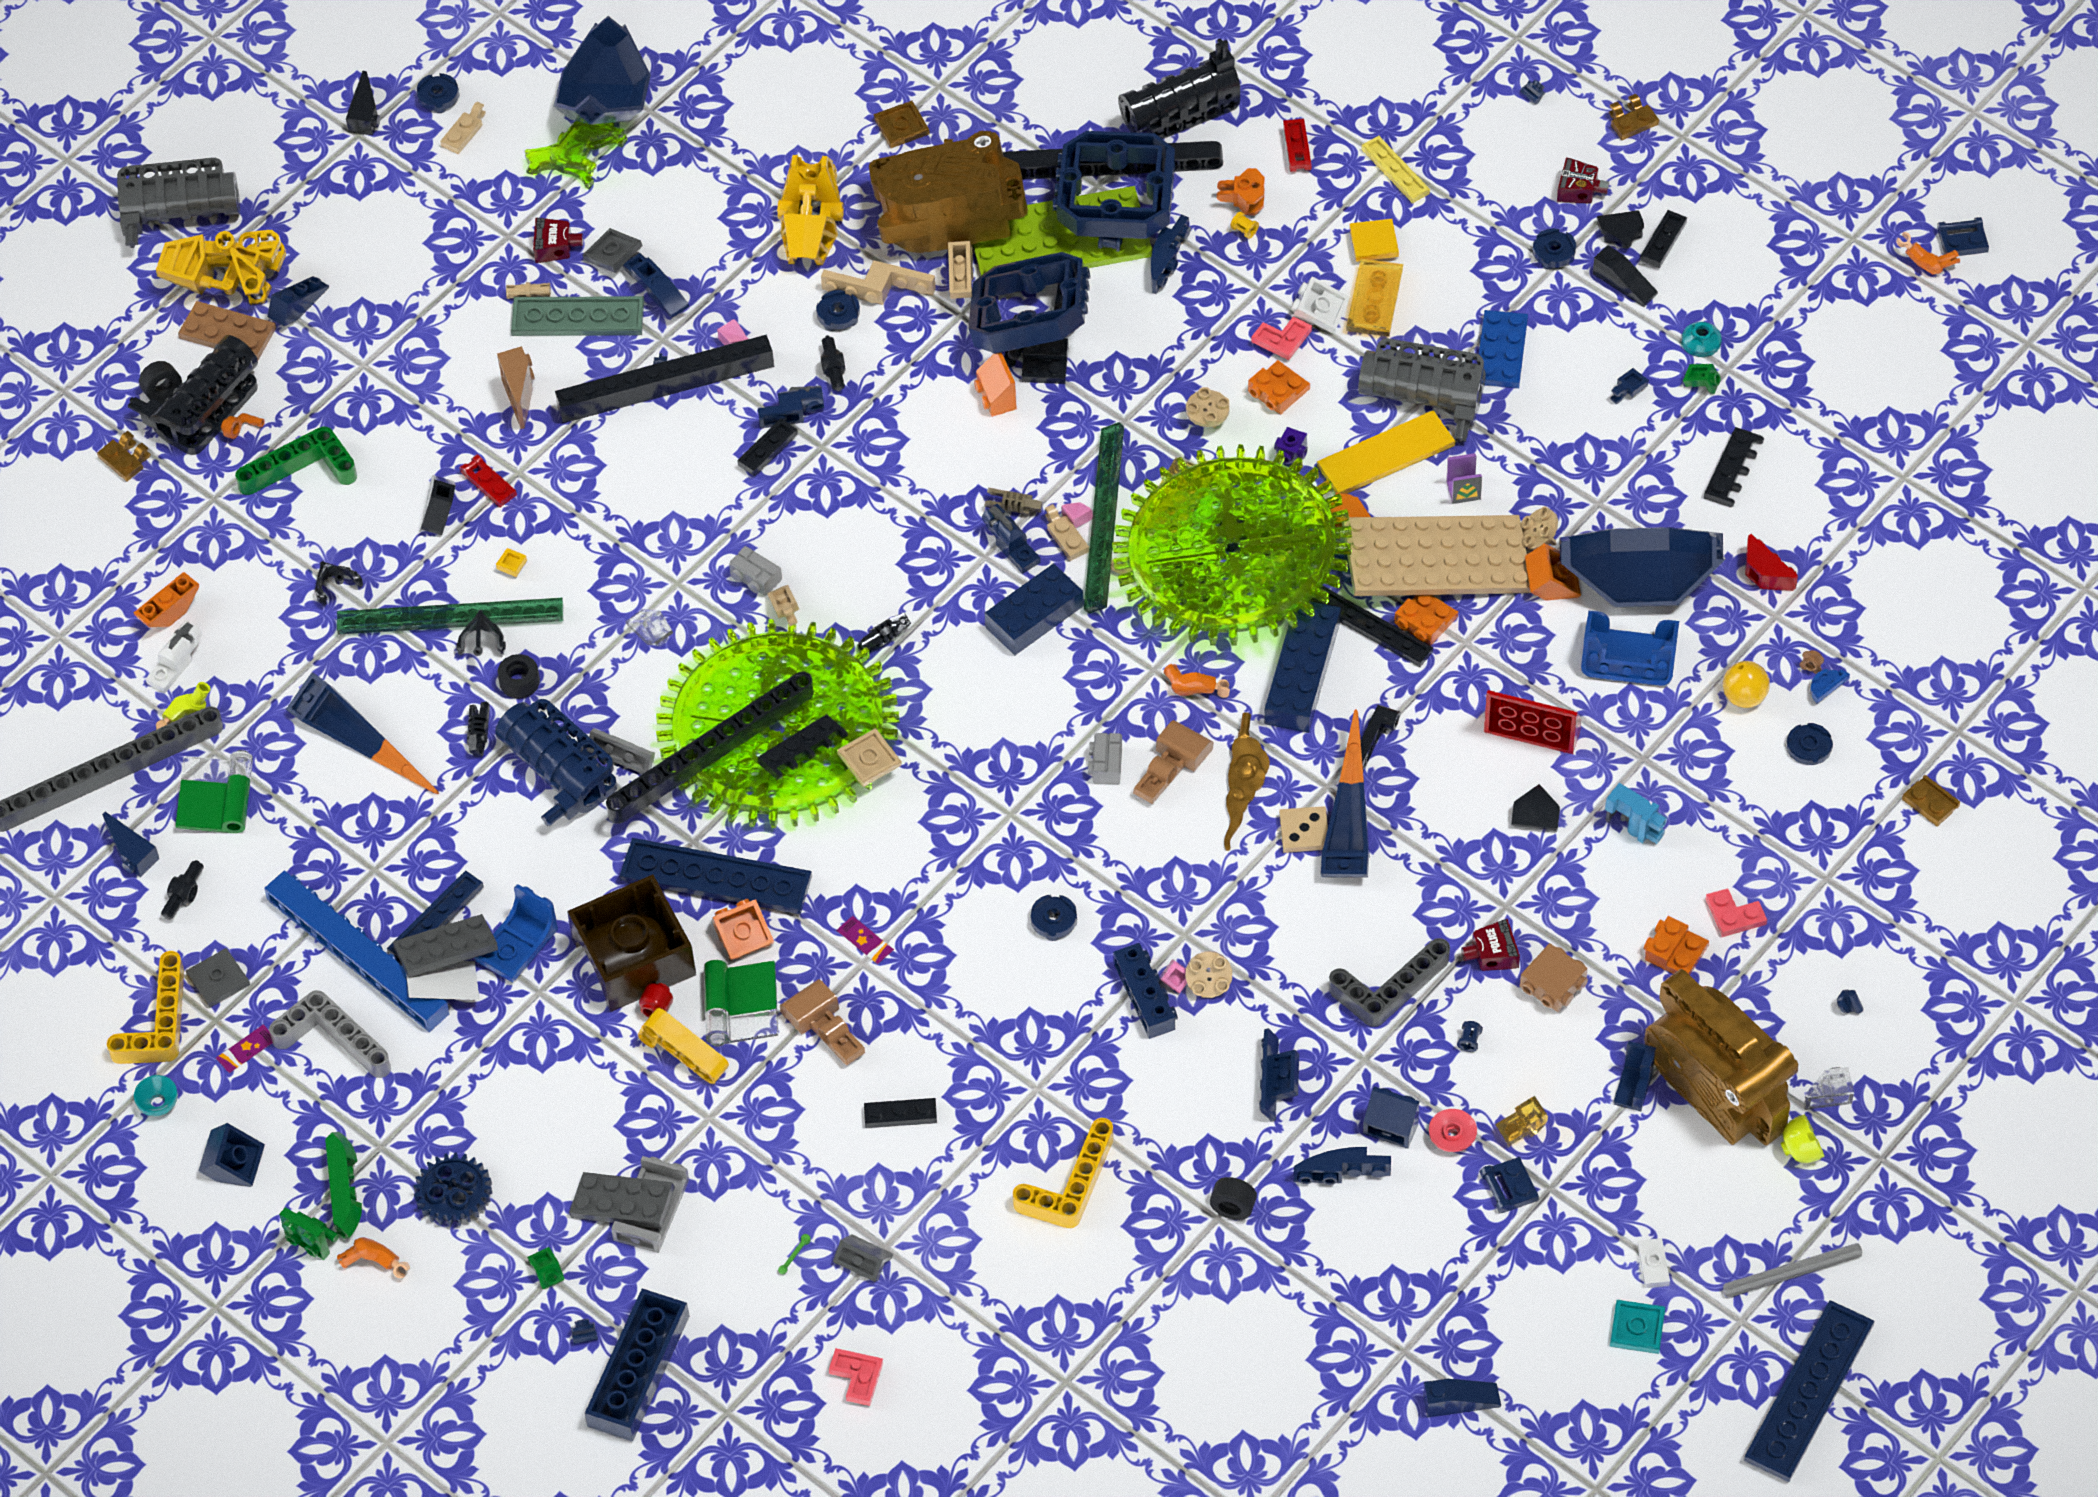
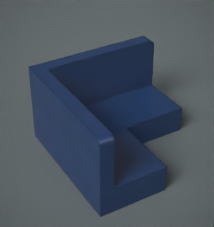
M1628 1041L1625 1065L1614 1099V1105L1642 1111L1654 1070L1656 1047Z

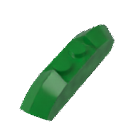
M331 1132L325 1139L333 1223L336 1233L341 1238L347 1239L355 1232L362 1213V1203L357 1201L355 1186L351 1187V1180H355L353 1165L358 1160L350 1141L340 1132Z

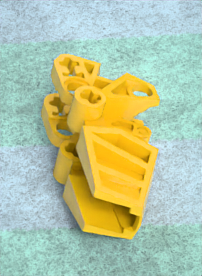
M792 155L781 200H778L777 209L778 219H781L780 233L788 264H795V259L799 257L814 260L816 265H823L838 236L835 221H843L844 203L840 200L837 185V168L833 164V160L828 156H822L816 164H808L798 155ZM811 200L821 201L820 215H812L813 207L811 206Z
M273 230L243 233L239 237L238 242L228 231L219 232L215 237V241H206L202 234L165 242L156 267V274L161 279L200 295L204 293L206 288L220 289L227 295H233L241 281L244 293L248 296L250 304H263L272 289L271 285L266 281V269L279 272L286 257V249L279 235ZM270 236L273 237V241H268ZM252 238L255 240V243L248 245L246 248L243 246L245 239ZM214 267H228L222 281L213 278ZM261 290L263 291V296L260 299L252 298L251 295L259 294Z

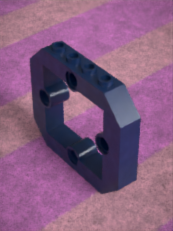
M1085 131L1063 144L1062 153H1058V166H1061V168L1056 170V181H1059V183H1055L1054 195L1057 198H1053V211H1057V220L1076 236L1147 239L1170 225L1175 172V149L1155 133ZM1081 161L1107 162V166L1114 170L1123 169L1128 163L1156 164V171L1150 172L1146 177L1147 197L1153 201L1152 208L1122 207L1121 203L1115 199L1104 200L1100 206L1076 205L1077 196L1082 192Z
M1059 252L997 265L973 281L968 329L974 346L995 354L1062 340L1085 323V314H1088L1087 302H1089V296L1087 291H1090L1088 279H1091L1089 267L1084 266L1082 258ZM1061 283L1062 309L1038 314L1034 310H1025L1018 313L1014 319L1000 321L1002 317L995 296L1023 290L1027 294H1036L1045 289L1047 285Z

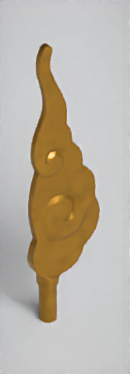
M1248 712L1242 713L1240 732L1238 733V738L1232 744L1233 759L1228 773L1230 791L1226 798V806L1230 817V825L1224 839L1226 851L1231 849V838L1240 827L1243 813L1246 811L1248 804L1254 799L1256 791L1264 785L1265 775L1269 770L1270 764L1269 757L1262 749L1259 741L1249 737L1251 714Z

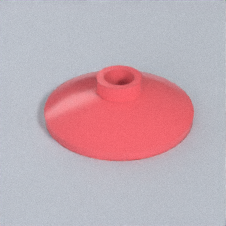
M1446 1109L1438 1112L1431 1119L1429 1136L1438 1148L1448 1152H1459L1473 1144L1477 1136V1125L1474 1119L1465 1111ZM1455 1133L1456 1136H1450L1448 1134Z

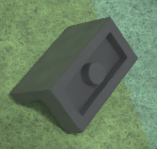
M851 1234L840 1240L833 1262L876 1282L880 1278L885 1262L892 1259L893 1253Z

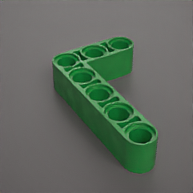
M322 426L240 467L236 471L235 477L239 491L244 495H251L321 459L324 460L336 479L343 485L354 483L357 479V472L353 458L332 429Z

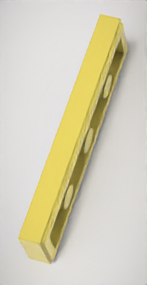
M1379 135L1362 144L1361 150L1412 204L1430 194L1428 186Z

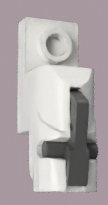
M185 620L175 630L171 638L157 654L159 664L146 678L148 685L166 693L192 662L190 653L198 645L203 635L198 626L192 625L189 621Z

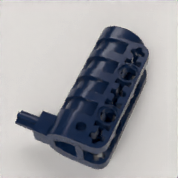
M538 699L531 705L526 702L518 703L508 709L500 718L495 730L496 737L558 792L553 797L555 806L541 816L546 826L553 825L563 816L570 820L579 812L587 813L595 809L617 790L616 777L612 774L614 766L611 756L547 699ZM539 709H542V710H545V709H546V710H547V714H548L549 717L547 718V715H546L543 711H540V712H539L538 710H539ZM560 720L564 724L560 727L555 721ZM585 748H592L594 752L590 754Z

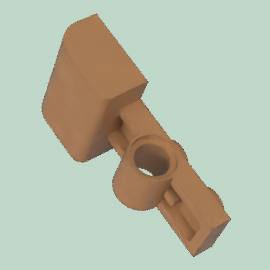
M1172 720L1156 740V751L1162 754L1161 757L1157 755L1152 759L1147 773L1134 787L1133 794L1153 804L1184 767L1195 772L1213 750L1214 742L1181 723Z
M817 979L780 1004L779 1007L782 1015L801 1035L812 1029L846 1066L865 1053V1047L850 1033L845 1021L837 1015L835 1017L833 1013L839 1010L838 999L820 979Z

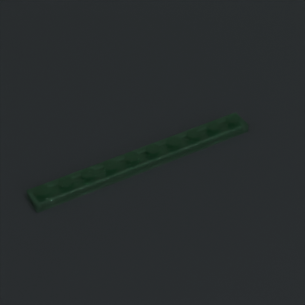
M1120 422L1101 428L1084 610L1088 614L1105 609L1108 604L1124 426Z
M563 597L337 611V633L341 635L466 627L478 613V610H483L485 616L496 625L564 621Z

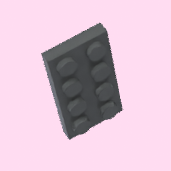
M483 914L393 941L394 949L408 978L498 950L497 942Z
M583 1172L569 1214L571 1218L610 1223L618 1221L628 1225L662 1228L675 1186L673 1182Z

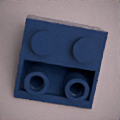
M1374 1086L1363 1122V1134L1409 1149L1418 1127L1420 1101L1415 1100L1411 1096L1393 1093L1387 1088Z

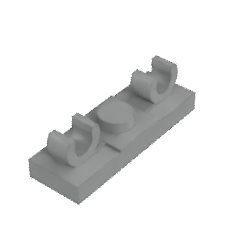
M595 728L590 731L589 737L611 756L613 762L642 774L651 769L655 752ZM587 748L588 752H594L592 748Z

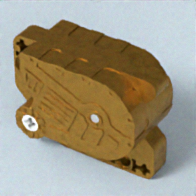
M978 131L965 140L878 158L869 164L874 196L876 200L881 202L883 215L877 222L881 240L886 244L894 243L908 252L924 253L948 249V242L970 241V245L978 242L1007 238L1011 235L1008 220L1022 218L1028 213L1020 166L1017 162L1003 156L1000 138L995 132Z
M1679 969L1661 983L1659 999L1666 1013L1645 1029V1045L1656 1047L1654 1065L1676 1092L1692 1105L1731 1145L1737 1143L1748 1133H1751L1763 1145H1769L1783 1134L1784 1127L1788 1123L1790 1102L1787 1098L1788 1084L1786 1081L1798 1072L1799 1064L1797 1060H1795L1794 1055L1786 1045L1784 1046L1782 1043L1774 1041L1725 994L1713 987L1701 986L1686 971Z

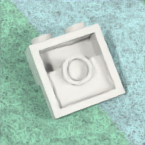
M1311 277L1307 283L1303 282L1298 290V294L1301 297L1300 299L1296 298L1290 310L1294 311L1292 317L1298 318L1310 325L1316 324L1333 334L1350 297Z

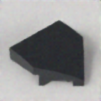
M1639 210L1597 216V225L1601 234L1604 235L1605 243L1618 242L1621 243L1623 248L1629 249L1632 246V241L1643 237L1642 229L1644 228V222Z
M1538 784L1514 801L1511 826L1558 831L1560 806Z

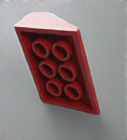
M1487 690L1485 733L1569 754L1574 753L1581 729V718L1578 712Z

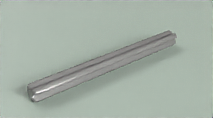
M1859 1243L1851 1244L1725 1283L1723 1290L1727 1297L1736 1296L1859 1258L1863 1253Z

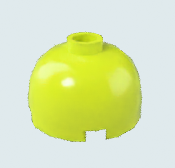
M1805 1114L1793 1118L1786 1124L1783 1130L1784 1141L1780 1144L1786 1156L1791 1154L1797 1162L1809 1164L1825 1156Z

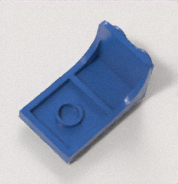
M516 884L514 887L515 899L509 915L493 934L498 950L475 957L476 962L512 983L558 930L553 903L546 897L541 898L536 895L529 887H523L519 884Z

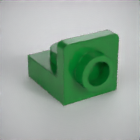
M1689 364L1683 382L1686 387L1706 386L1710 394H1715L1717 387L1720 385L1721 377L1713 364Z
M550 1247L527 1257L542 1289L564 1281L565 1278L560 1264Z

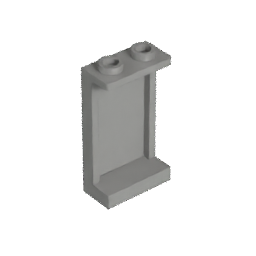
M642 1156L641 1169L637 1178L673 1182L675 1186L662 1228L628 1225L614 1221L611 1230L613 1241L659 1253L689 1182L688 1169L678 1163L670 1164L656 1157L648 1158Z

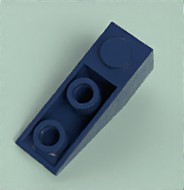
M312 276L272 294L267 317L282 326L297 321L329 289V285L322 282L321 279Z

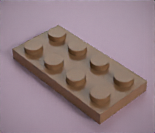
M196 301L178 335L180 339L214 348L225 335H232L246 343L256 355L257 360H259L276 330V324Z

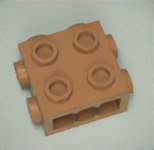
M1549 943L1522 972L1520 987L1526 994L1533 995L1539 999L1547 1008H1552L1559 1012L1563 1006L1567 1007L1571 1003L1577 990L1581 991L1588 982V968L1580 960H1575L1567 955L1562 948L1555 947Z

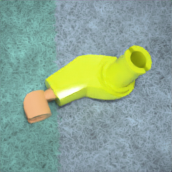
M199 682L193 693L174 698L162 714L163 719L156 723V730L205 708V699L211 690L210 686L205 682Z

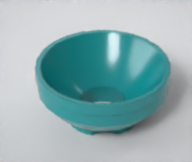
M1694 322L1684 329L1681 338L1684 350L1696 357L1714 355L1720 349L1722 342L1721 333L1718 328L1707 322ZM1698 329H1705L1709 333L1706 336H1700L1696 331Z
M152 1075L143 1079L134 1090L136 1106L142 1113L149 1116H160L168 1113L173 1109L178 1098L175 1083L170 1078L162 1075ZM162 1097L165 1099L163 1105L159 1107L151 1105L154 1098Z

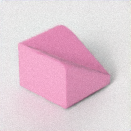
M735 319L717 329L718 339L724 345L748 339Z
M1081 502L1061 506L1062 515H1067L1075 528L1093 519L1091 508Z
M1172 959L1159 978L1180 994L1187 984L1185 978L1186 968Z

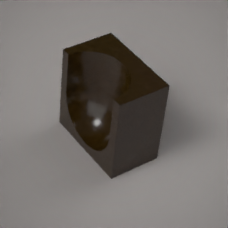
M653 874L567 911L572 941L576 948L582 946L601 985L606 1005L610 1012L638 1001L649 984L663 983L670 987L696 976L692 945Z

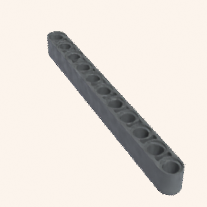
M213 706L205 707L0 800V832L8 831L220 734L224 726L219 710Z

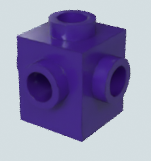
M1286 427L1282 437H1278L1274 445L1276 460L1297 467L1300 459H1304L1308 451L1307 433Z

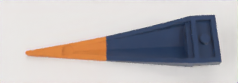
M311 672L286 708L287 711L305 724L427 790L439 794L438 790L333 686L317 674Z
M1357 709L1353 713L1338 789L1322 849L1321 877L1368 878L1370 851Z

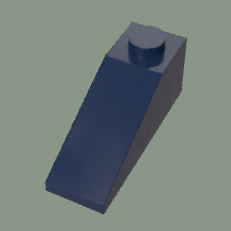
M105 811L102 816L122 861L123 868L128 873H135L141 878L159 860L156 846Z
M1449 1378L1424 1382L1423 1397L1427 1417L1501 1407L1497 1383Z

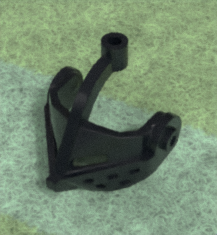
M324 561L320 562L315 593L318 602L322 606H326V600H328L322 585L329 577L334 576L336 584L341 585L344 582V576H348L359 587L363 586L361 576L356 571L351 570V568L336 566Z
M478 610L475 617L459 635L458 643L456 644L458 655H463V652H465L466 636L473 631H476V647L473 653L475 656H480L483 653L481 630L492 633L497 639V651L500 654L505 653L506 641H504L501 629L485 616L483 610Z

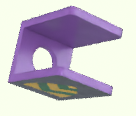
M1475 453L1447 458L1446 482L1452 504L1481 500L1482 475L1476 474L1477 456Z

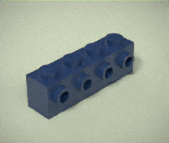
M1140 943L1114 951L1113 964L1148 1038L1151 1039L1174 1031L1175 1020H1178V1016L1174 1006L1170 1007L1168 1004L1169 997L1164 987L1161 988L1158 983L1160 978L1157 970L1152 969L1150 966L1151 959L1148 951H1143Z

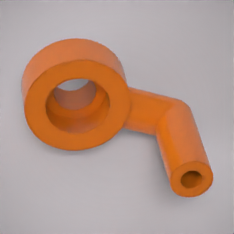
M241 413L238 417L229 416L227 419H224L221 430L225 437L235 439L239 435L244 422L263 427L265 420Z

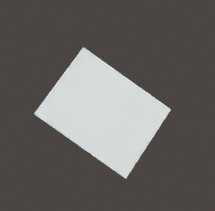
M461 961L410 978L407 976L409 998L480 1000L475 961Z

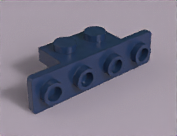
M1269 1028L1264 1029V1038L1261 1040L1263 1059H1261L1262 1079L1260 1080L1261 1100L1259 1101V1108L1261 1113L1270 1121H1275L1277 1100L1298 1096L1299 1053L1296 1050L1278 1053L1279 1039Z

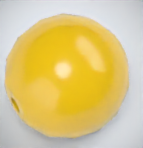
M1740 661L1733 664L1723 677L1724 694L1731 703L1738 707L1751 708L1757 706L1764 701L1769 693L1770 679L1762 666L1753 661Z

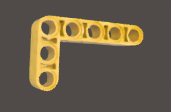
M166 951L160 956L155 1032L117 1033L110 1036L106 1044L113 1062L117 1064L170 1062L178 1057L184 967L181 957L177 952Z
M1098 1118L1092 1123L1063 1195L1029 1184H1019L1013 1189V1206L1016 1212L1064 1228L1078 1226L1113 1143L1112 1122L1107 1118ZM1094 1151L1099 1152L1098 1154H1091ZM1085 1171L1091 1172L1089 1174H1082ZM1077 1191L1082 1192L1081 1194H1078V1195H1077V1194H1074V1192H1077ZM1023 1197L1028 1198L1027 1200H1024V1201H1023V1200H1020V1198H1023ZM1046 1204L1051 1205L1050 1207H1047V1208L1042 1207L1043 1205H1046ZM1069 1211L1074 1212V1213L1071 1214V1215L1065 1214L1066 1212H1069Z

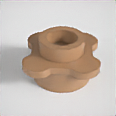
M1814 650L1803 652V661L1800 662V667L1803 670L1813 671L1815 674L1822 671L1821 664L1824 662L1822 655Z

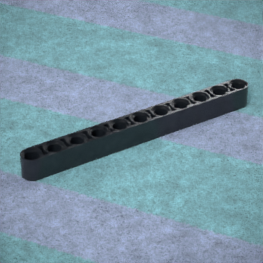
M1220 142L1168 143L1175 149V172L1215 170L1223 166V150ZM1063 149L1003 152V156L1019 164L1022 180L1056 178V170L1061 168V166H1058V153H1062ZM1081 161L1080 163L1082 177L1142 174L1156 171V164L1128 163L1125 168L1114 170L1107 166V162Z
M804 671L794 674L610 795L606 800L609 820L615 824L625 822L810 700L814 695L812 676Z

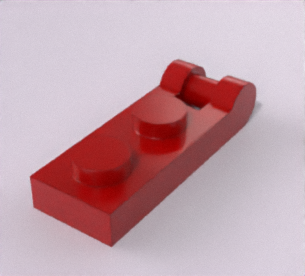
M1283 120L1290 172H1296L1297 169L1311 170L1305 120ZM1303 157V160L1296 161L1295 159Z
M478 454L471 458V462L468 464L464 463L459 467L461 473L498 507L501 508L517 496L516 490L490 468ZM476 468L480 470L476 474L473 472Z

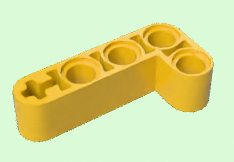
M657 1008L642 1025L638 1033L639 1039L645 1045L654 1048L659 1044L710 1084L716 1083L729 1067L728 1061L720 1053L663 1009Z

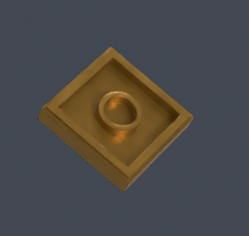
M913 100L873 114L874 120L890 148L930 134L929 128Z

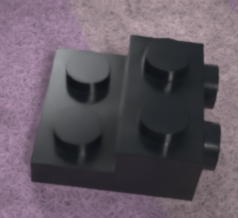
M1068 338L1024 347L1022 382L1066 384L1069 353Z

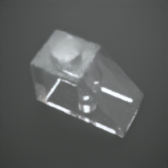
M642 609L625 621L647 645L661 646L673 634L672 629L660 610Z
M1832 1067L1824 1070L1807 1091L1804 1109L1852 1104L1854 1088L1849 1068Z

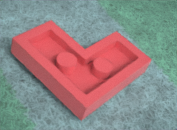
M1292 317L1284 329L1280 331L1263 322L1252 335L1251 342L1290 360L1311 333L1312 325Z
M1728 888L1706 894V902L1722 937L1767 925V918L1759 901L1736 907Z
M835 1348L829 1367V1374L851 1379L846 1394V1401L867 1406L871 1405L882 1370L883 1358Z

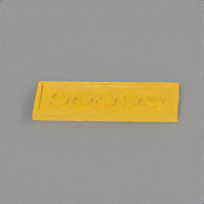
M1434 410L1325 457L1317 461V467L1335 493L1347 494L1454 447L1455 440Z

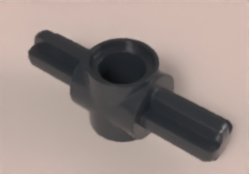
M826 335L821 340L824 351L820 356L823 374L830 378L832 389L839 392L845 388L843 374L846 371L844 356L842 352L836 349L834 338Z
M192 861L184 874H180L178 877L174 876L171 879L167 888L169 900L161 911V915L165 919H173L181 905L184 906L194 901L198 891L196 880L204 869V865L200 861Z

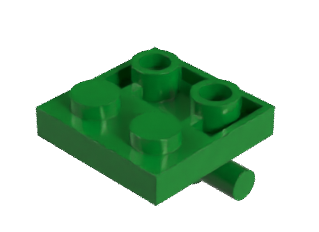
M284 1207L279 1213L285 1238L290 1244L294 1246L298 1244L312 1257L318 1256L323 1260L328 1257L330 1250L326 1238L335 1243L339 1238V1234L327 1228V1224L319 1219L311 1218L300 1211L296 1214Z

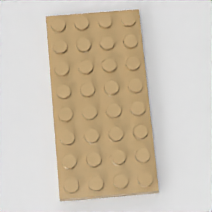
M1519 515L1343 518L1342 527L1354 596L1531 593L1528 572L1526 570L1525 556L1527 553L1525 546L1522 544L1524 537Z

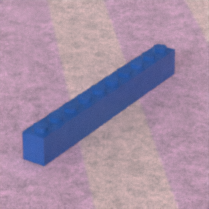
M284 870L264 887L267 900L429 1033L450 1015L447 999L409 998L406 972L403 966L399 964L398 959L393 954H387L383 951L382 946L377 941H371L367 938L365 932L360 927L355 928L351 925L349 919L344 914L339 915L335 912L333 906L328 901L323 902L319 899L312 888L309 887L307 889L303 886L296 875L293 874L291 876Z

